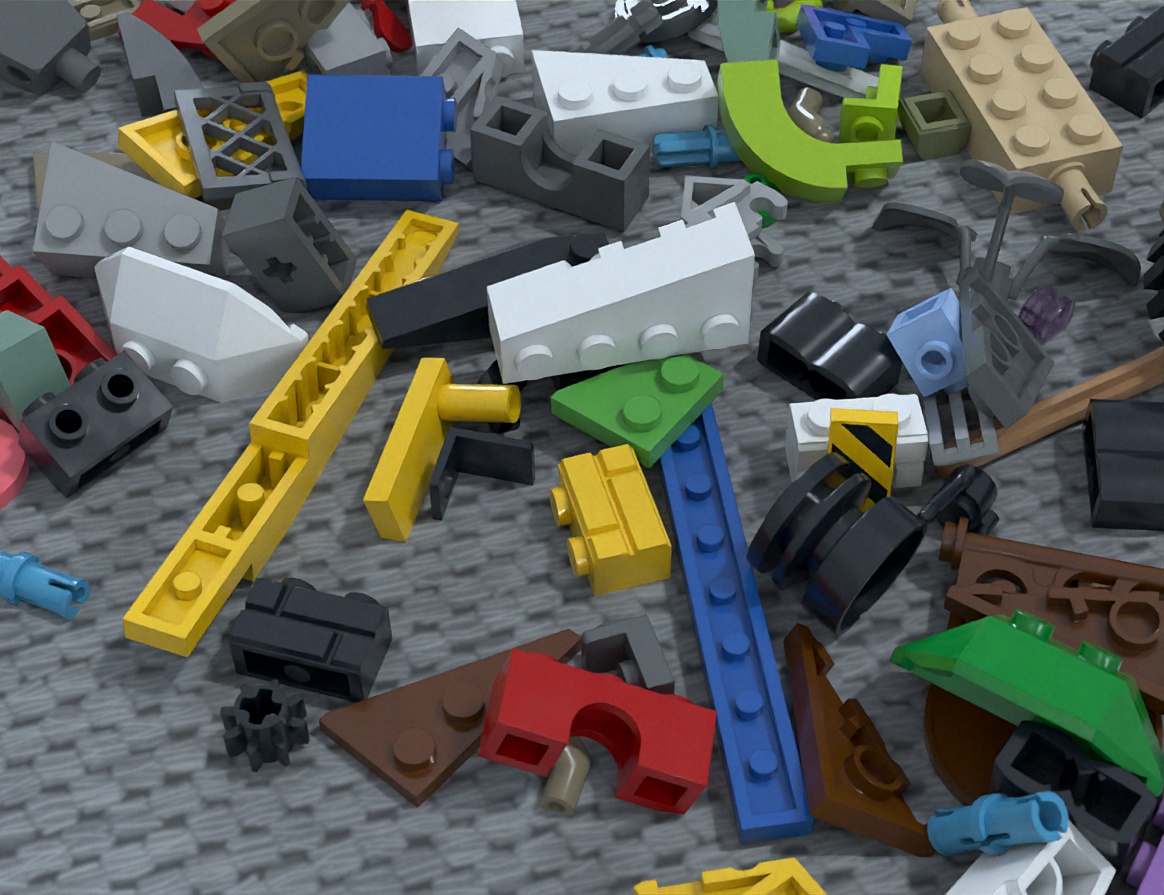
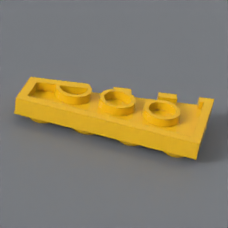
M304 70L266 81L272 86L275 100L290 141L303 134L307 76L309 75ZM261 107L247 108L259 114H263ZM203 109L196 111L198 116L206 118L215 110ZM177 110L118 128V147L161 186L193 199L202 195ZM231 117L220 123V125L240 132L248 125ZM261 131L254 137L258 141L274 146L271 135L268 132ZM209 135L204 136L207 147L214 151L225 143ZM242 149L237 150L230 156L248 165L259 158V156ZM217 167L215 168L217 177H230L234 175Z

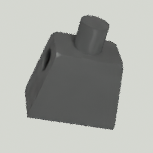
M0 0V79L39 96H43L62 79L81 93H86L95 85L100 77L101 67L86 57L91 50L89 25L85 18L67 0Z

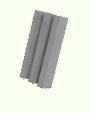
M961 390L958 392H948L950 404L938 406L936 395L923 397L934 466L938 465L939 467L996 456L1000 453L993 418L985 416L972 400L963 401ZM978 415L984 442L970 444L966 417ZM953 420L957 447L945 449L941 422Z

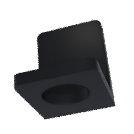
M449 427L429 481L432 519L442 521L459 472L533 486L535 481L533 443L504 437L497 433H481Z

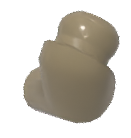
M802 88L787 111L789 117L796 126L809 136L831 143L834 139L833 132L830 128L823 125L824 119L817 114L823 104L821 94L813 88Z
M580 736L569 738L566 748L553 766L540 799V805L543 809L568 816L574 814L591 767V756Z

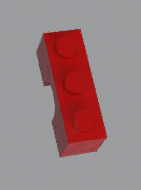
M513 648L492 686L478 757L547 777L566 748L569 738L576 736L587 737L602 744L611 753L616 762L618 779L615 798L661 812L685 815L708 784L717 711L692 704L690 700L680 695L656 693L627 684L624 680L612 674H595L560 663L552 656L544 653H527Z

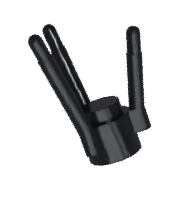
M969 464L957 467L917 516L927 524L936 518L943 527H945L946 521L959 523L960 517L969 518L967 530L973 528L977 534L990 536V533L999 521V516L990 509L997 498L996 484L990 475L982 469Z

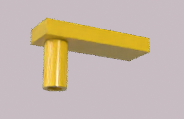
M421 358L363 499L381 538L407 542L429 486V481L449 427H452L454 421L517 422L521 412V394L516 385L455 384L445 358Z

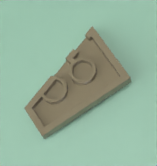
M236 0L200 26L197 31L202 42L241 83L266 82L279 78L287 68L293 71L305 57L302 49L317 30L327 29L350 0Z

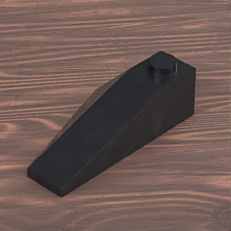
M604 233L549 237L518 243L367 298L365 308L382 350L491 338L487 286L563 260L572 267L590 261L593 256L599 253L598 248L609 245V242Z

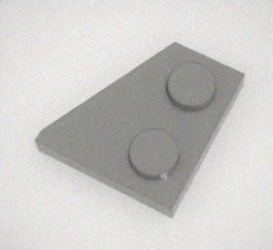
M458 27L420 76H443L447 98H456L457 127L456 132H446V149H453L454 160L472 171L470 128L496 97L504 61L497 52Z

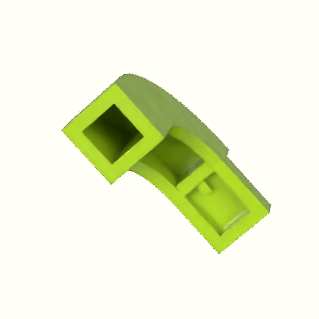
M778 59L720 64L717 78L718 104L728 140L746 167L753 173L764 175L767 181L775 184L780 189L781 193L810 201L841 202L848 188L847 181H854L855 187L872 188L882 186L888 183V179L895 177L903 163L901 139L856 143H828L809 136L795 125L782 101Z

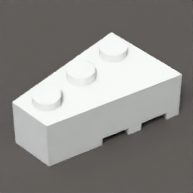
M531 50L533 98L536 107L547 112L548 130L552 139L563 150L573 155H579L597 129L650 145V153H653V139L658 134L703 131L704 126L710 124L717 130L719 95L705 60Z

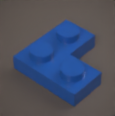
M801 4L796 26L812 60H816L815 63L818 66L831 71L845 72L847 67L865 70L867 60L876 63H887L889 58L907 60L912 39L902 23Z

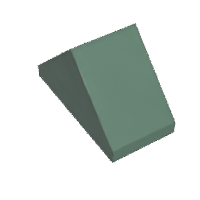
M6 310L0 313V407L20 432V424L23 419L22 414L33 401L49 392L57 396L71 387L45 327Z

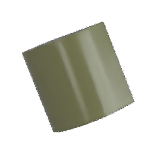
M951 90L899 99L897 117L917 153L923 160L927 161L956 155L967 144L972 125Z

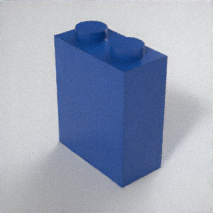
M308 75L301 172L307 183L306 190L314 200L442 201L444 183L453 184L454 150L446 149V132H456L457 127L456 98H447L443 76Z

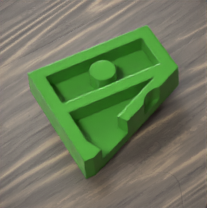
M687 354L628 363L556 391L550 397L551 414L610 447L628 444L630 447H633L638 462L650 468L723 391L724 373Z

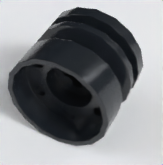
M837 452L826 454L813 463L780 495L750 543L746 559L761 574L775 569L772 580L774 585L782 591L792 588L810 574L812 578L807 585L801 605L836 636L846 633L861 618L860 615L867 612L893 585L921 545L928 528L925 521L893 496L883 498L863 513L861 510L872 487L871 479L864 473L855 474L848 479L851 471L850 463Z

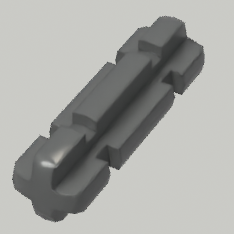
M641 0L629 9L632 13L629 17L625 19L621 15L588 40L591 44L584 49L581 45L572 53L623 55L641 41L638 36L643 32L648 36L661 27L664 22L663 18L650 0Z

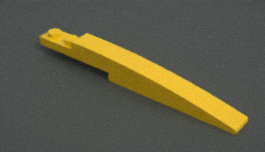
M406 209L250 421L251 443L123 617L125 638L188 658L240 580L243 578L255 581L292 525L393 349L382 350L365 308L367 298L438 273L459 234L458 222Z

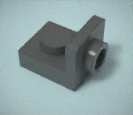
M647 614L628 620H609L594 629L582 633L581 652L583 670L595 674L617 670V676L627 684L660 694H674L675 680Z

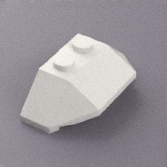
M126 247L108 258L105 257L94 266L102 306L115 352L120 354L125 350L146 375L175 385L187 394H199L224 403L273 390L309 342L307 332L295 324L287 326L270 307L236 284L132 247Z

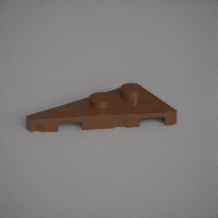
M975 583L967 587L951 585L945 595L944 609L970 622L1000 614L1011 618L1015 608L1054 625L1056 628L1051 638L1073 649L1078 650L1081 642L1087 641L1123 659L1119 671L1135 678L1145 707L1164 716V601L1159 600V592L1134 591L1129 594L1119 595L1107 589L1048 587L1047 595L1003 593V584Z
M797 622L785 637L783 643L809 815L821 819L831 826L842 827L915 856L932 857L937 851L929 840L928 824H922L917 821L901 796L911 784L899 764L887 753L884 740L857 699H847L843 704L826 677V674L835 665L824 646L812 635L810 628Z
M566 629L514 648L527 653H544L552 656L560 663L567 664L581 651V636L571 629ZM513 648L325 713L318 720L320 730L418 808L479 749L493 683Z

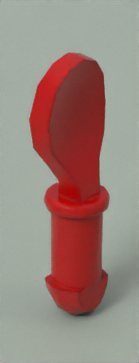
M359 0L363 11L369 9L372 12L374 32L378 38H384L390 51L401 53L411 47L412 41L409 33L383 0Z

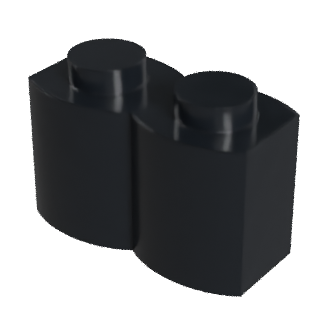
M807 292L760 332L757 357L760 364L799 390L804 391L814 400L879 397L887 394L899 382L902 360L887 334L876 331L866 325L855 323L841 304L819 294Z
M1090 399L1082 425V438L1092 528L1164 531V402Z
M1029 720L1021 721L995 759L988 795L1001 793L1010 798L1025 797L1044 791L1056 793L1063 800L1067 808L1069 821L1116 869L1114 875H1119L1144 836L1157 804V800L1149 788L1128 771L1106 762L1089 760L1083 750L1067 735L1046 724Z

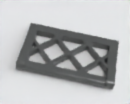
M251 82L239 83V86L174 90V103L204 201L232 199L235 197V194L295 176L307 189V183L301 172L281 117L272 86L269 83ZM261 107L263 114H259L247 108ZM212 109L215 111L206 118L197 115L196 110ZM231 117L248 125L240 132L220 125V123ZM261 131L268 132L271 135L274 146L258 141L254 137ZM209 135L225 143L214 151L207 147L204 136ZM242 149L259 156V158L248 165L230 156L237 150ZM273 163L280 165L283 170L269 173L264 172ZM217 167L236 176L217 177L215 168Z

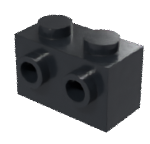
M125 350L108 362L104 358L92 361L76 375L74 385L57 396L52 392L40 396L22 414L23 419L20 424L18 444L55 488L66 498L168 427L173 406Z

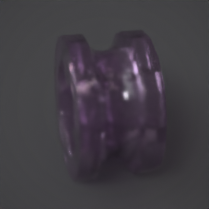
M1049 284L1038 288L1027 299L1018 314V318L1029 331L1034 332V338L1042 346L1067 327L1076 307L1075 301L1069 297L1064 296L1058 299L1057 289Z

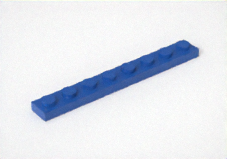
M711 403L657 460L709 702L711 710L717 711L715 729L740 844L811 835L813 833L814 817L809 815L804 775L753 568L746 559L748 553L746 539Z

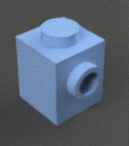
M952 288L897 315L887 336L923 397L941 389H944L946 394L948 392H958L970 385L964 377L960 302Z

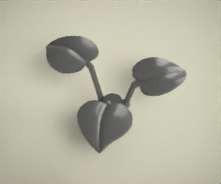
M964 160L961 164L960 175L971 185L1003 192L986 258L977 257L973 267H971V242L976 241L977 232L957 224V221L950 216L911 204L890 202L882 207L872 225V229L875 230L892 226L923 227L954 237L959 241L960 271L956 284L959 285L962 279L979 268L1006 303L1008 298L1017 300L1021 286L1047 252L1079 257L1101 264L1120 274L1129 284L1137 286L1141 274L1140 261L1128 248L1095 237L1062 233L1060 236L1043 235L1041 241L1013 279L1008 277L1011 267L997 261L1014 196L1039 203L1058 204L1062 201L1064 190L1056 183L1036 174L1020 170L1007 171L1000 165L982 160ZM959 291V294H958V300H959V302H960V291Z

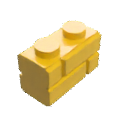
M625 444L600 450L595 456L591 453L562 459L560 464H558V487L549 489V497L557 526L569 525L573 535L572 538L567 539V550L574 575L576 577L587 575L594 596L671 578L672 546L633 447Z

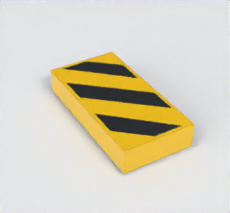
M831 408L826 454L837 452L850 463L851 471L848 479L859 473H864L871 479L872 487L861 510L864 513L885 497H889L891 494L899 426L898 412Z

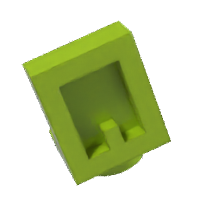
M881 64L878 87L867 86L865 99L846 97L842 100L839 142L856 143L895 140L903 66Z

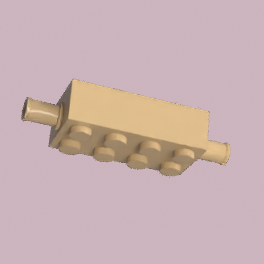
M941 0L936 10L937 16L944 24L927 27L920 75L931 93L951 90L972 125L969 140L965 145L971 158L1000 165L1007 171L1020 170L1030 172L1062 187L1064 195L1062 201L1058 204H1061L1075 230H1085V224L1081 220V216L1089 230L1101 224L1106 218L1108 208L1099 199L1098 195L1112 192L1123 145L1028 7L979 17L971 6L970 0H958L961 7L956 0ZM992 190L998 202L1001 203L1003 192ZM1014 196L1010 215L1057 204L1039 203Z

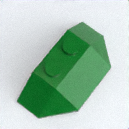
M1015 608L1011 618L1003 614L988 616L894 649L888 662L1016 726H1019L1022 720L1035 721L1051 726L1071 738L1083 750L1089 760L1106 762L1128 771L1143 782L1156 797L1164 791V756L1135 678L1119 671L1123 661L1119 656L1087 641H1082L1078 650L1073 649L1051 638L1056 628L1054 625Z

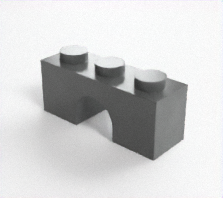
M498 95L470 128L474 181L625 232L649 197L650 145L597 129L579 155H573L563 150L552 139L548 130L546 111Z

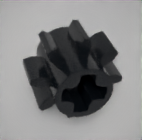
M274 679L270 684H256L250 687L244 684L240 687L241 693L236 698L234 707H221L220 710L224 728L227 730L222 737L228 756L234 757L245 752L253 772H257L263 763L279 761L285 767L289 766V753L294 744L303 745L310 742L307 722L303 720L307 716L303 696L296 694L286 698L280 689L279 681Z

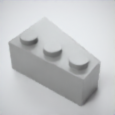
M51 141L33 245V253L51 275L96 278L94 266L101 259L108 258L126 247H132L225 280L230 249L222 237L226 223L218 208Z

